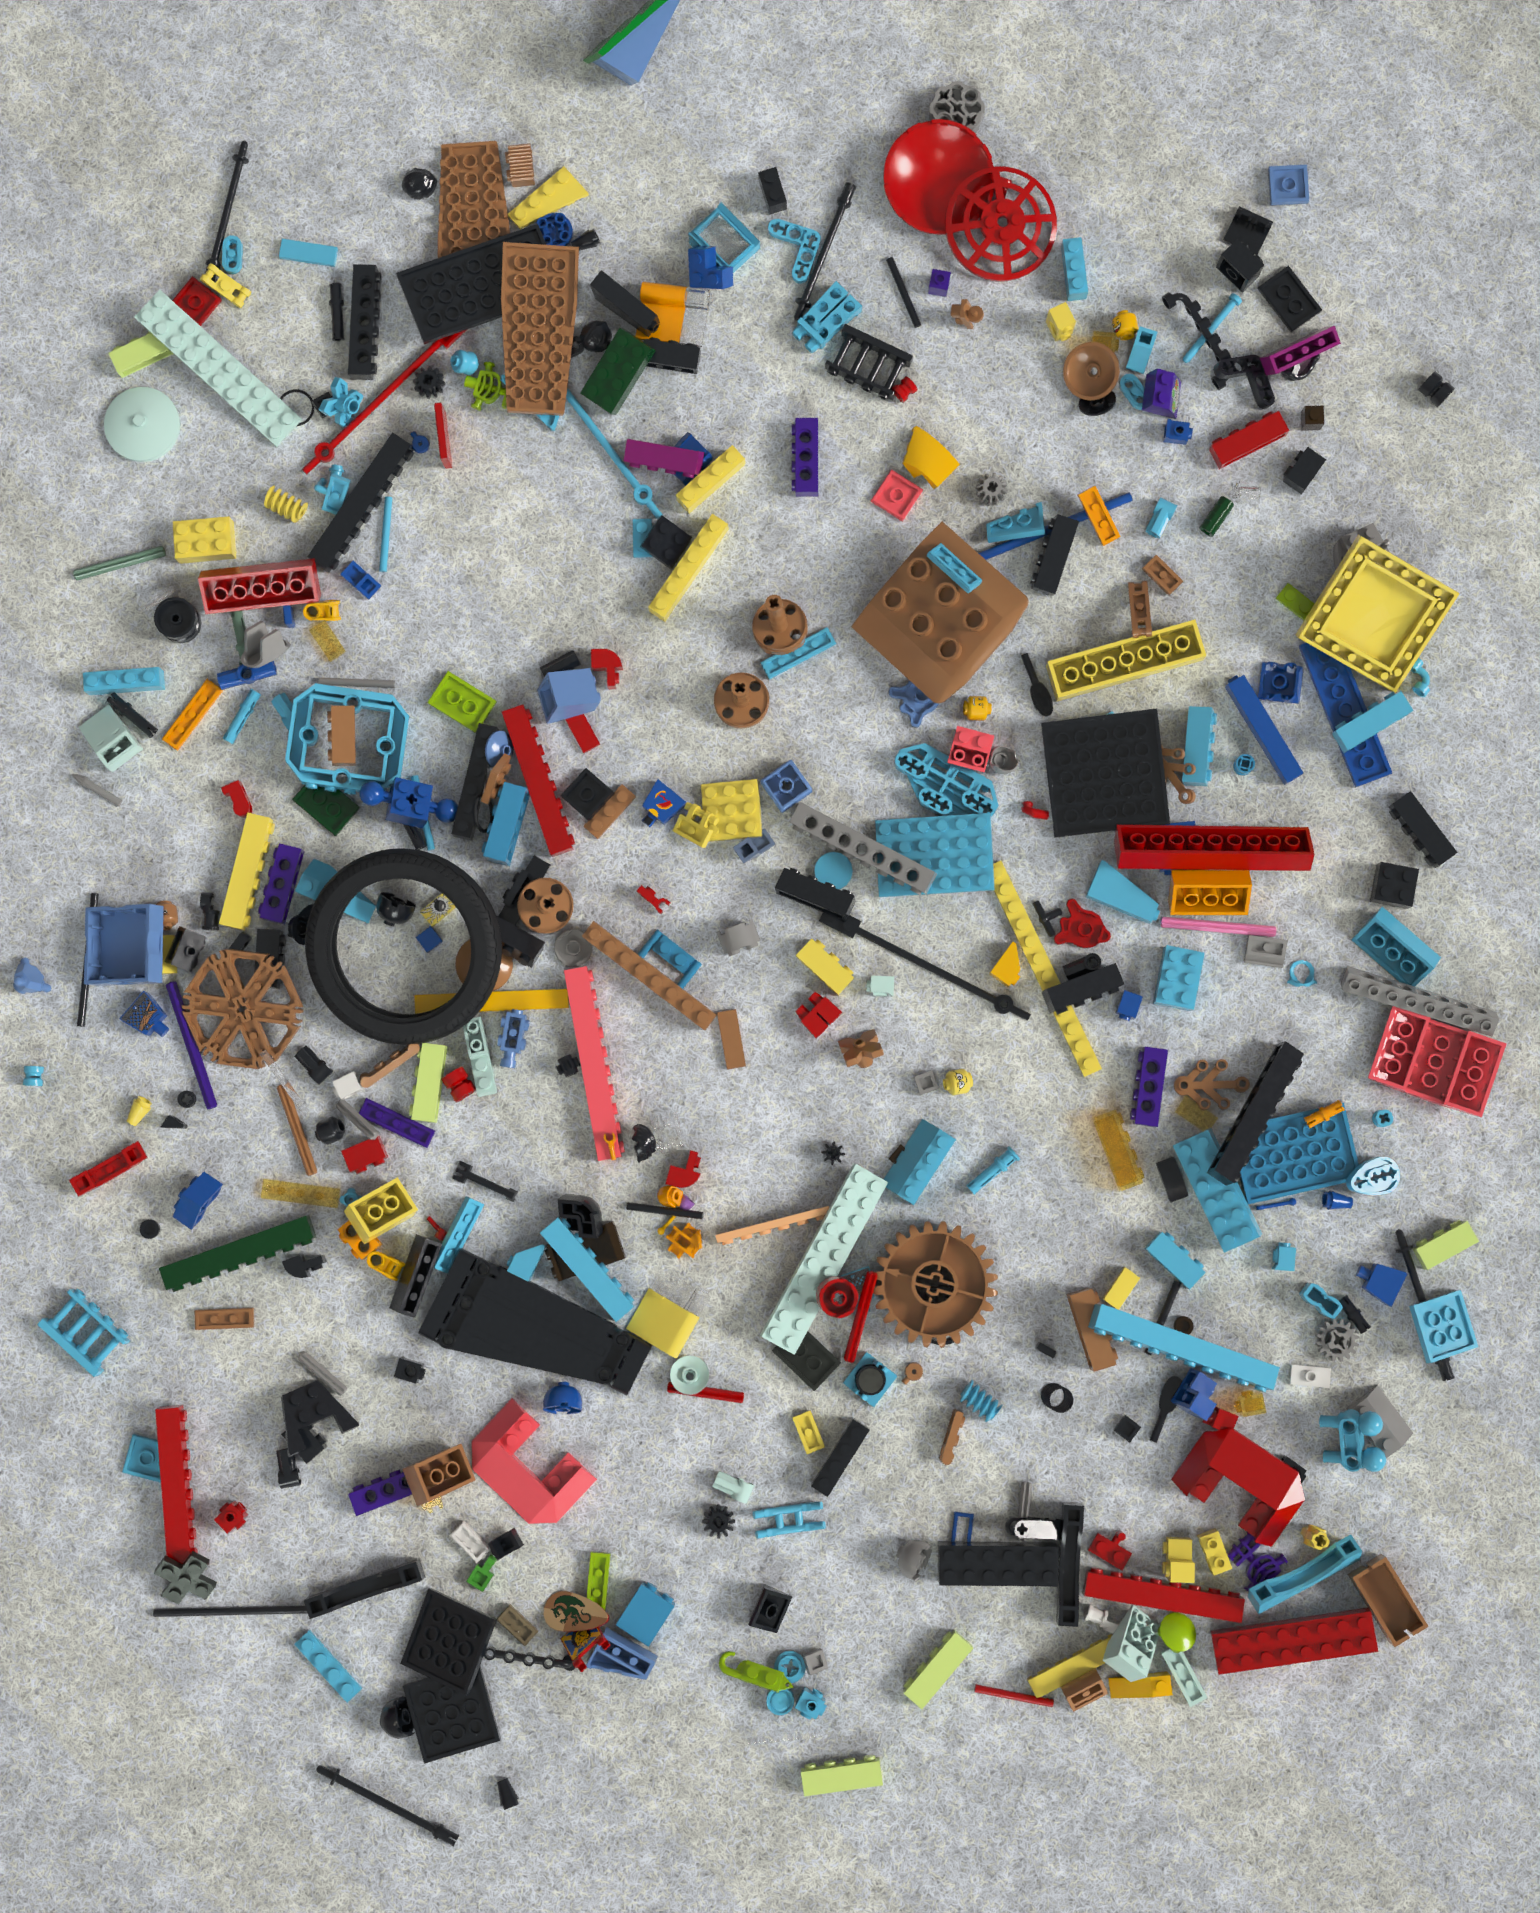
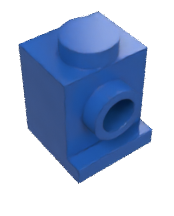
M1167 419L1163 442L1186 445L1188 439H1192L1193 428H1189L1190 422ZM1176 429H1181L1183 432L1178 433Z

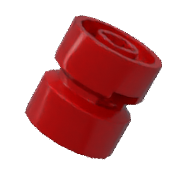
M463 1067L455 1069L441 1079L446 1088L451 1089L450 1094L456 1103L476 1091L473 1082L467 1080L468 1074Z

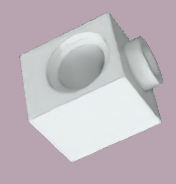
M354 1071L333 1081V1092L337 1098L340 1097L342 1100L364 1090L357 1073Z

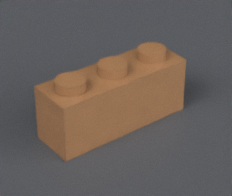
M331 706V711H327V722L331 723V730H328V742H332V749H328V761H332V766H356L355 706Z

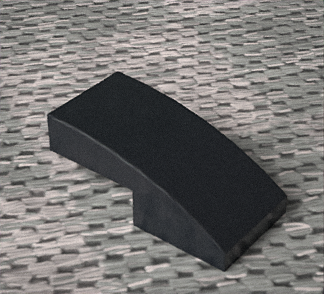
M1175 1157L1157 1162L1156 1166L1170 1203L1189 1196Z

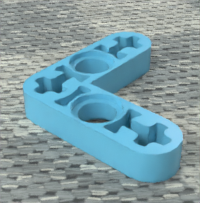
M781 219L771 220L768 224V232L772 237L800 246L792 270V278L796 283H805L809 278L820 245V234L815 230ZM776 224H778L779 228L782 230H785V227H788L786 229V236L783 235L784 231L777 230V232H774L772 226L775 227ZM797 230L800 233L799 237L791 238L789 236L790 231ZM812 236H815V240H817V241H813L812 246H811V249H810V248H808V246H809V239H807V238H811ZM809 253L812 258L806 262L801 259V255ZM801 265H803V274L805 276L798 278L796 272L799 273Z

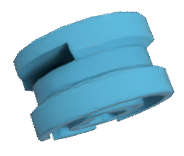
M790 1689L781 1690L779 1693L769 1690L766 1701L768 1709L775 1715H785L790 1712L794 1705L793 1692Z

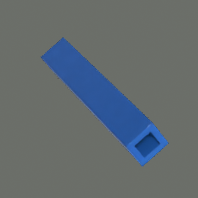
M1236 675L1229 679V684L1226 685L1225 689L1282 783L1286 785L1300 777L1304 772L1245 675L1241 677Z

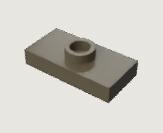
M511 1604L497 1617V1621L524 1646L539 1631Z

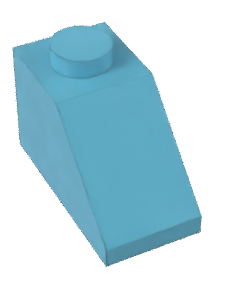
M542 1244L516 1253L515 1256L511 1255L506 1265L509 1267L507 1271L526 1281H530L547 1246Z

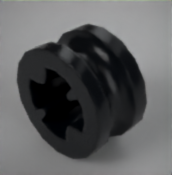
M186 1090L178 1095L177 1100L181 1107L190 1108L195 1105L196 1096L193 1092ZM185 1094L192 1097L188 1105L182 1101L185 1098Z

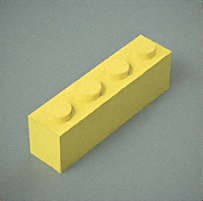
M733 445L730 446L676 494V500L690 514L746 465L745 458Z

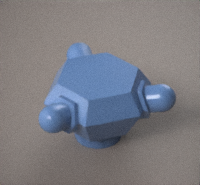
M22 958L14 975L13 986L15 990L21 994L26 992H50L51 986L45 983L43 974L36 966L29 963L28 958Z

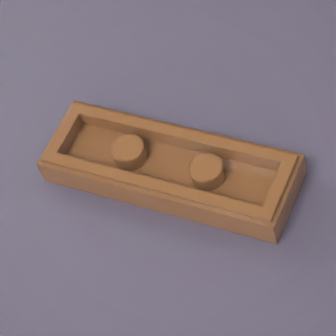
M736 1009L717 1012L727 1070L746 1067Z
M254 1308L195 1310V1330L254 1328Z

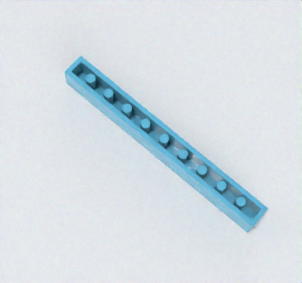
M1104 1304L1094 1305L1088 1326L1094 1329L1096 1334L1103 1336L1106 1334L1112 1335V1339L1119 1342L1129 1341L1130 1346L1140 1349L1143 1346L1148 1348V1352L1152 1354H1165V1358L1177 1361L1179 1359L1184 1361L1183 1364L1195 1368L1196 1365L1202 1367L1201 1371L1210 1374H1213V1372L1219 1373L1220 1378L1226 1380L1236 1379L1237 1384L1243 1386L1250 1384L1255 1386L1254 1390L1266 1393V1390H1274L1280 1367Z

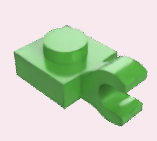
M490 1555L483 1566L477 1564L466 1582L483 1592L494 1576L490 1569L496 1562V1558Z

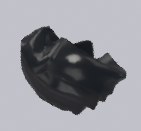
M413 168L406 173L402 181L403 191L411 198L419 200L424 197L429 198L437 186V179L426 169Z
M596 320L591 321L582 328L580 338L586 350L599 353L608 348L611 343L612 333L606 322Z
M637 1124L632 1128L635 1131L632 1140L637 1142L634 1149L637 1161L640 1163L651 1157L652 1153L656 1151V1141L648 1127Z

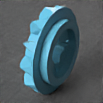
M784 1651L778 1655L774 1663V1669L784 1672L785 1677L790 1683L799 1681L806 1670L803 1657L795 1651ZM790 1659H792L793 1666L799 1669H792L790 1674L787 1675V1668L782 1665L788 1664Z

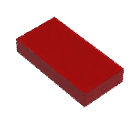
M584 714L566 719L583 753L601 745Z

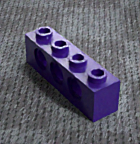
M795 418V424H792V436H795V443H792V454H795V461H792V473H795V480H792V491H795L796 497H818V418ZM802 436H808L810 440L808 442H802L800 438ZM807 454L810 456V459L803 461L800 459V456ZM802 473H808L810 477L804 480L800 477V475Z
M280 843L278 848H275L273 853L275 861L273 866H270L268 877H270L269 883L265 885L263 890L264 902L260 903L258 909L259 918L285 925L304 850ZM289 861V868L282 870V863ZM284 879V886L278 889L276 886L277 881ZM278 897L280 900L279 905L272 907V900Z
M1143 1047L1142 1051L1139 1050L1138 1062H1141L1140 1070H1136L1135 1075L1138 1087L1134 1089L1132 1098L1136 1102L1135 1108H1131L1130 1119L1133 1120L1135 1125L1158 1127L1168 1050ZM1148 1062H1152L1155 1065L1154 1073L1147 1071L1146 1065ZM1146 1081L1151 1082L1153 1085L1151 1092L1144 1090L1143 1086ZM1144 1100L1148 1101L1151 1105L1150 1110L1147 1112L1141 1108V1103Z
M399 1469L389 1473L390 1477L384 1480L382 1477L371 1480V1485L364 1487L363 1484L353 1487V1492H350L348 1496L355 1515L359 1516L412 1495L410 1487L404 1484V1472L401 1473ZM387 1483L393 1484V1493L386 1491L385 1485ZM368 1490L375 1492V1500H370L367 1497Z

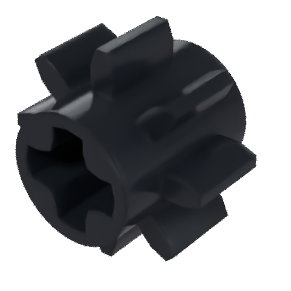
M571 1054L557 1060L559 1065L556 1066L559 1075L564 1074L567 1078L579 1072L577 1067L581 1065L577 1057L572 1058Z
M833 1141L830 1147L828 1144H825L827 1150L821 1152L826 1154L824 1162L829 1159L832 1166L835 1160L841 1163L839 1157L840 1155H845V1153L840 1152L843 1146L836 1147L835 1141ZM832 1148L839 1152L835 1159H831V1155L827 1153Z

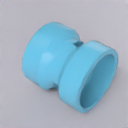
M24 1066L25 1078L23 1079V1085L43 1086L41 1075L44 1073V1067Z

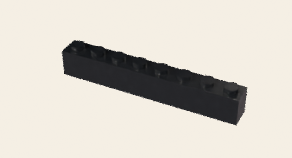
M392 432L307 556L309 559L315 558L317 566L328 573L337 568L340 562L338 559L342 554L345 555L348 552L351 540L359 536L362 524H366L370 520L371 511L374 507L377 508L380 505L384 492H389L395 476H400L403 471V464L406 461L409 462L413 457V447L410 443Z
M1286 1041L1276 1045L1207 1171L1209 1175L1224 1185H1230L1239 1180L1241 1177L1240 1171L1249 1162V1155L1257 1147L1260 1134H1263L1267 1129L1268 1125L1266 1123L1275 1114V1107L1283 1099L1286 1086H1289L1293 1081V1073L1301 1066L1303 1052Z

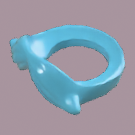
M1299 960L1291 965L1289 970L1290 979L1287 983L1296 987H1309L1317 984V981L1314 980V967L1311 963ZM1298 964H1305L1310 971L1304 984L1300 983L1294 975V968Z

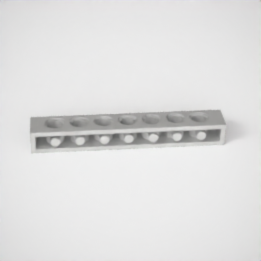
M799 802L789 821L794 825V830L803 833V831L810 833L809 837L817 842L821 839L827 842V847L835 851L837 848L843 850L842 855L852 860L854 857L860 859L861 865L869 869L871 866L877 868L876 872L884 877H887V875L894 877L893 881L901 886H904L905 883L910 885V890L919 895L922 892L928 893L937 876L936 872L802 802ZM813 818L816 819L815 827L808 828V821ZM832 827L833 834L830 837H825V829ZM844 836H849V844L842 846L841 839ZM866 845L867 851L862 855L858 854V847ZM879 853L883 854V861L875 863V856ZM895 862H899L901 865L898 872H892L891 866ZM912 871H916L918 874L915 881H909L908 875Z
M1350 966L1346 967L1341 980L1343 991L1491 1037L1499 1021L1495 1011Z

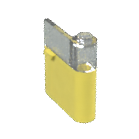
M660 1267L626 1329L668 1355L677 1358L711 1298L708 1295L710 1291L702 1286H699V1288L693 1287Z

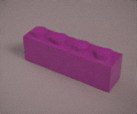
M1335 326L1324 327L1260 357L1266 376L1275 375L1341 344Z
M627 439L623 461L629 462L630 467L640 468L641 465H646L647 470L658 471V468H663L665 473L676 475V471L683 472L685 477L694 478V474L699 475L701 473L704 452Z

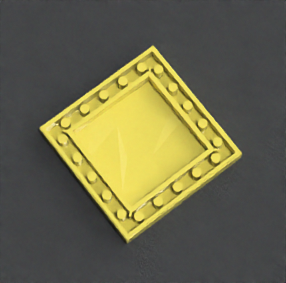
M1358 534L1295 635L1297 638L1396 693L1460 593Z

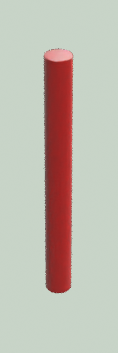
M975 1684V1693L1053 1707L1054 1699L1036 1698L1034 1695Z

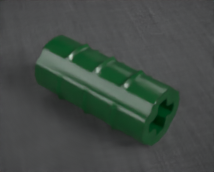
M1221 496L1199 529L1209 537H1213L1234 507V503L1228 498Z

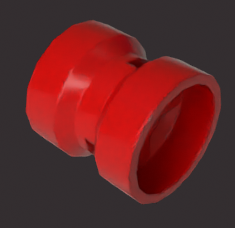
M905 376L901 380V384L895 385L891 390L895 392V396L900 402L904 403L908 400L910 394L918 391V388L909 377Z

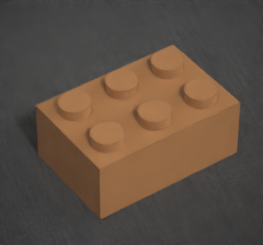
M462 1444L451 1446L402 1469L417 1506L429 1503L476 1480Z

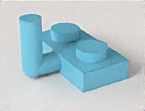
M332 474L328 488L325 487L327 483L325 478H321L314 487L315 491L325 495L322 510L337 514L345 502L351 480Z

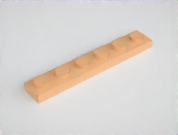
M829 1206L715 1235L717 1243L722 1242L723 1246L734 1243V1238L740 1237L741 1241L752 1238L753 1233L759 1232L760 1236L769 1234L772 1228L778 1227L779 1231L790 1228L789 1224L795 1222L799 1226L809 1223L808 1219L816 1217V1221H819L825 1217Z

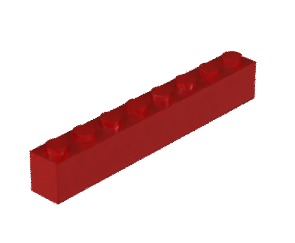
M522 704L502 711L551 857L574 850L572 846L575 844L572 833L568 834L566 829L569 826L566 815L562 816L560 809H563L560 797L556 798L554 791H557L555 782L550 780L548 773H551L548 762L544 763L542 756L545 753L542 744L538 745L536 738L539 737L535 726L532 727L530 720L533 719L530 709H525V706Z
M183 1405L162 1406L155 1409L166 1555L183 1564L192 1551L198 1553L197 1547H194L196 1529L195 1527L193 1528L192 1520L195 1518L194 1508H191L193 1489L190 1488L189 1484L192 1472L191 1469H188L190 1450L187 1449L186 1441L189 1439L188 1430L185 1429L187 1411L184 1410Z
M1091 1567V1570H1086L1083 1595L1087 1597L1242 1623L1245 1599L1240 1596L1239 1592L1228 1591V1594L1220 1593L1221 1590L1209 1587L1208 1591L1201 1590V1586L1189 1584V1587L1181 1586L1179 1582H1169V1584L1161 1583L1162 1579L1150 1577V1581L1143 1580L1140 1575L1130 1574V1577L1122 1576L1123 1573L1118 1571H1111V1574L1103 1573V1569Z

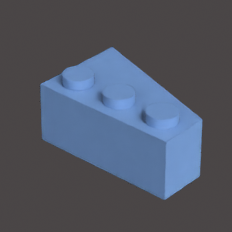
M606 1627L603 1635L609 1641L610 1646L604 1650L602 1646L597 1644L586 1664L587 1668L620 1673L624 1676L646 1680L658 1656Z

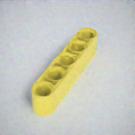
M1113 1634L1107 1635L1108 1638L1104 1640L1100 1639L1090 1644V1647L1085 1650L1083 1648L1073 1653V1656L1068 1659L1064 1658L1056 1662L1055 1666L1047 1667L1037 1672L1038 1675L1028 1677L1027 1681L1036 1698L1042 1697L1105 1664L1103 1661L1107 1643Z

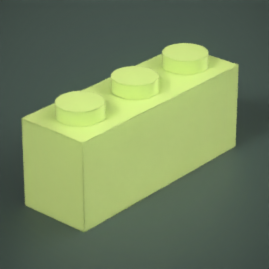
M1460 1219L1449 1224L1451 1228L1445 1231L1440 1229L1432 1234L1433 1238L1429 1240L1424 1238L1415 1243L1416 1247L1412 1248L1424 1270H1429L1479 1242L1468 1221L1461 1222Z

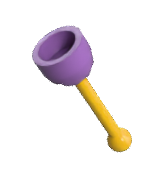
M683 1194L678 1209L690 1210L695 1203ZM671 1216L663 1227L658 1228L657 1232L659 1235L665 1233V1229L676 1216Z

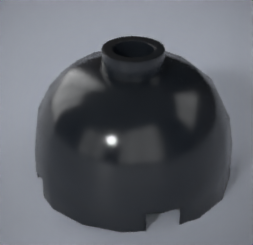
M381 892L377 899L376 909L379 917L384 919L383 923L395 926V924H403L411 919L416 904L409 900L405 903L404 900L394 897L395 894Z
M404 1696L387 1702L382 1708L380 1716L381 1728L390 1737L396 1739L409 1737L415 1733L413 1732L414 1725L406 1702L407 1700Z

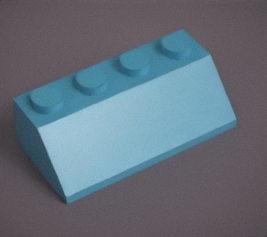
M1383 907L1352 938L1356 945L1399 982L1414 987L1436 967L1441 959L1437 953Z
M922 1119L905 1145V1150L901 1151L897 1157L896 1164L892 1165L883 1179L888 1182L886 1188L914 1205L956 1139Z

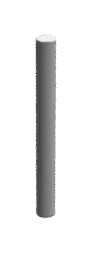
M319 677L318 680L319 684L331 686L395 688V680Z

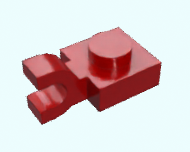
M641 885L637 890V893L653 905L659 914L663 913V910L659 908L661 903H665L668 906L671 904L665 898L657 899L654 896L656 892L649 886L644 888Z

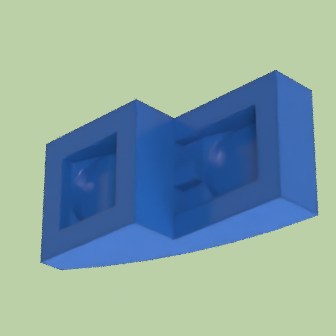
M354 560L340 574L368 600L381 587Z

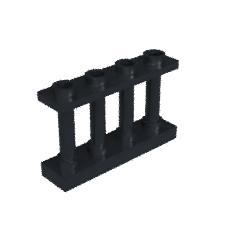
M844 324L842 328L844 342L834 362L826 361L825 369L832 376H842L849 384H859L864 391L869 393L873 391L878 393V397L881 399L893 401L895 392L891 389L902 367H910L913 355ZM856 342L861 345V350L849 371L840 365L851 343ZM873 350L878 353V358L866 379L857 373L868 351ZM890 358L895 361V366L883 387L874 381L885 359Z

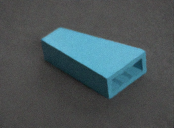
M1100 861L1086 898L1149 924L1152 920L1156 921L1160 910L1157 909L1159 904L1106 861Z

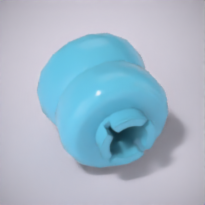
M457 350L451 356L450 363L456 373L472 375L479 367V360L474 352Z

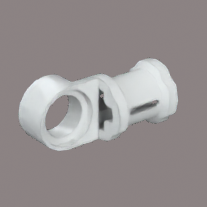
M1092 1604L1088 1605L1084 1621L1095 1622L1099 1624V1627L1114 1634L1119 1624L1107 1620L1108 1610L1102 1611L1094 1608Z

